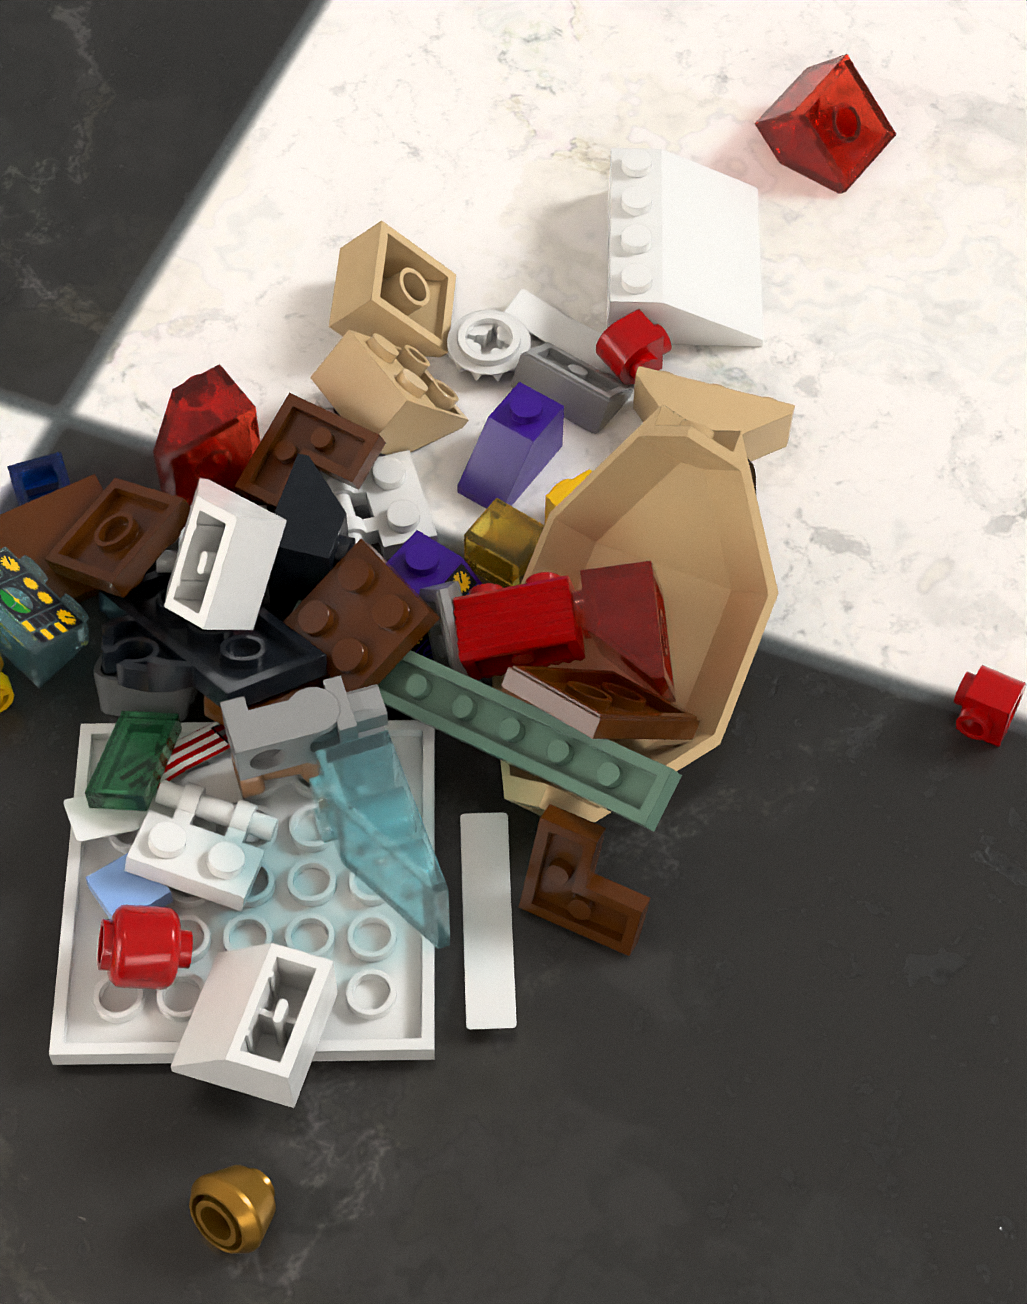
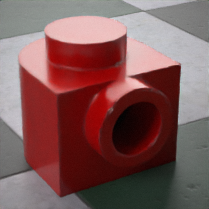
M640 309L611 324L602 333L596 344L597 355L618 379L626 385L635 384L638 366L657 371L661 370L663 355L672 349L670 338L664 328L657 323L653 324Z
M984 665L980 667L976 675L967 671L958 687L953 702L962 706L956 720V729L971 739L983 740L1000 747L1020 705L1027 683Z

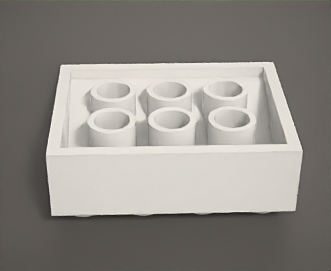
M611 148L608 189L607 328L617 320L640 309L653 324L657 323L664 328L672 345L762 347L763 315L758 187L663 149Z

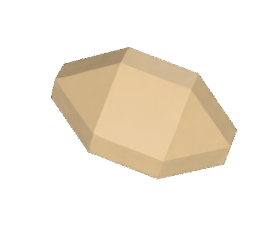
M662 404L549 513L521 584H525L526 579L533 574L553 572L560 577L568 575L578 595L586 658L582 661L574 660L571 663L562 662L560 665L551 664L548 667L614 671L697 717L700 723L693 740L608 739L678 771L721 744L779 593L742 432L711 430L700 423L685 419ZM505 674L492 677L493 688L532 705L501 687ZM500 760L504 799L541 816L549 804L594 823L611 813L594 803Z

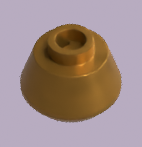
M233 1165L202 1175L195 1180L191 1188L190 1213L201 1234L218 1249L232 1254L251 1253L260 1246L275 1214V1190L269 1178L260 1170L247 1168L242 1165Z

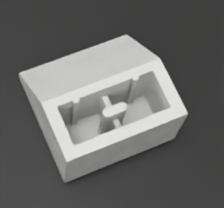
M199 478L167 586L164 607L204 630H253L287 520L209 479Z
M274 943L217 953L170 1066L172 1072L294 1108L338 993L333 960Z

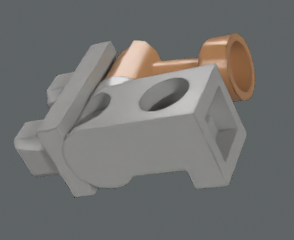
M340 675L323 680L324 689L307 687L297 691L287 701L248 710L244 696L220 702L225 732L232 752L231 759L242 798L245 799L264 793V781L299 774L306 782L316 787H327L326 782L339 778L341 774L345 785L363 781L361 763L390 756V745L384 727L388 725L387 711L378 685L375 684L346 692Z

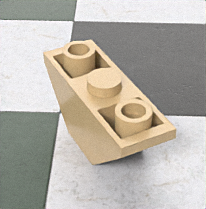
M638 366L635 376L633 408L642 422L647 420L663 404L685 419L700 423L711 430L741 431L747 457L750 461L787 447L795 409L793 404Z

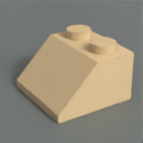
M381 220L340 248L329 328L342 337L349 329L370 337L377 333L395 346L403 348L405 345H410L425 357H442L448 353L447 338L451 329L456 274Z

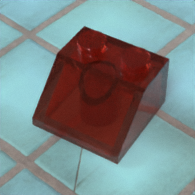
M848 54L807 67L754 123L780 164L838 194L846 192L897 135Z
M220 364L202 374L191 376L183 384L172 389L153 450L161 492L184 498L190 506L193 502L199 478L209 479L232 492L237 490L235 485L260 444L256 406Z
M652 561L580 570L582 589L573 590L572 599L575 620L578 626L582 625L585 639L592 638L602 656L645 689L669 702H676L664 593Z

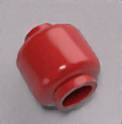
M121 905L115 910L112 919H102L97 951L98 970L107 971L111 983L120 988L167 989L175 980L178 968L189 969L193 949L192 931L181 930L180 918L172 908Z

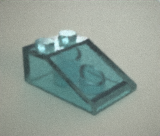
M388 730L316 751L319 776L309 778V783L316 804V808H313L314 817L322 842L325 844L334 841L341 863L436 948L440 949L449 946L448 887Z

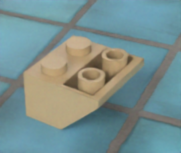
M349 329L310 377L341 417L373 431L383 438L386 444L381 451L382 454L389 455L410 450L411 453L462 429L469 421L456 405L459 400L456 393L442 381L434 379L427 368L430 366V363L422 353L410 345H405L403 348L395 346L377 333L370 337Z

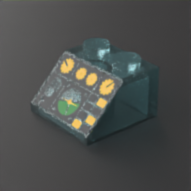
M3 547L0 549V651L40 688L89 643V629L86 623L89 617L80 604L71 596L64 594L59 598L45 584L48 581L46 574L30 557L23 555L18 559L7 547Z

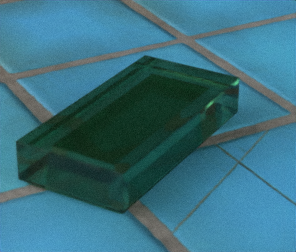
M121 711L85 790L89 808L148 811L182 730L178 713Z

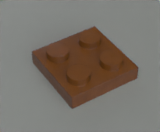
M114 478L44 560L58 575L124 598L131 589L140 584L147 570L165 549L179 538L182 529L186 525L191 507L184 498Z
M360 539L283 623L327 655V673L332 678L341 675L345 690L349 692L375 684L378 685L434 626L440 617L369 543Z

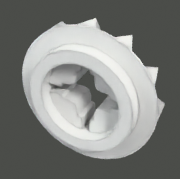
M480 310L463 316L452 326L447 338L448 357L453 358L457 371H470L476 381L482 375H493L499 381L503 373H515L521 353L530 350L531 338L526 326L515 316L498 310ZM493 336H496L497 348H493L490 354H482L481 347H485L488 342L492 341Z

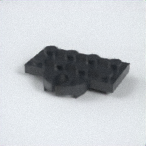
M156 570L145 574L140 584L131 589L124 598L98 590L99 610L110 618L109 621L102 625V668L105 674L117 672L118 684L123 687L144 692H174L195 687L220 708V702L243 696L248 708L256 702L284 691L298 688L304 683L327 675V655L262 606H260L253 630H204L164 607L171 573H157Z

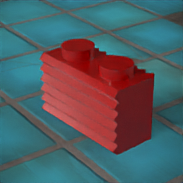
M553 572L536 573L529 576L525 584L505 588L493 583L480 584L471 588L469 595L453 598L459 659L468 675L477 681L482 678L490 679L494 675L503 676L507 672L508 667H513V665L548 667L551 664L560 665L562 662L571 663L574 660L582 661L586 658L578 595L568 575L560 577Z

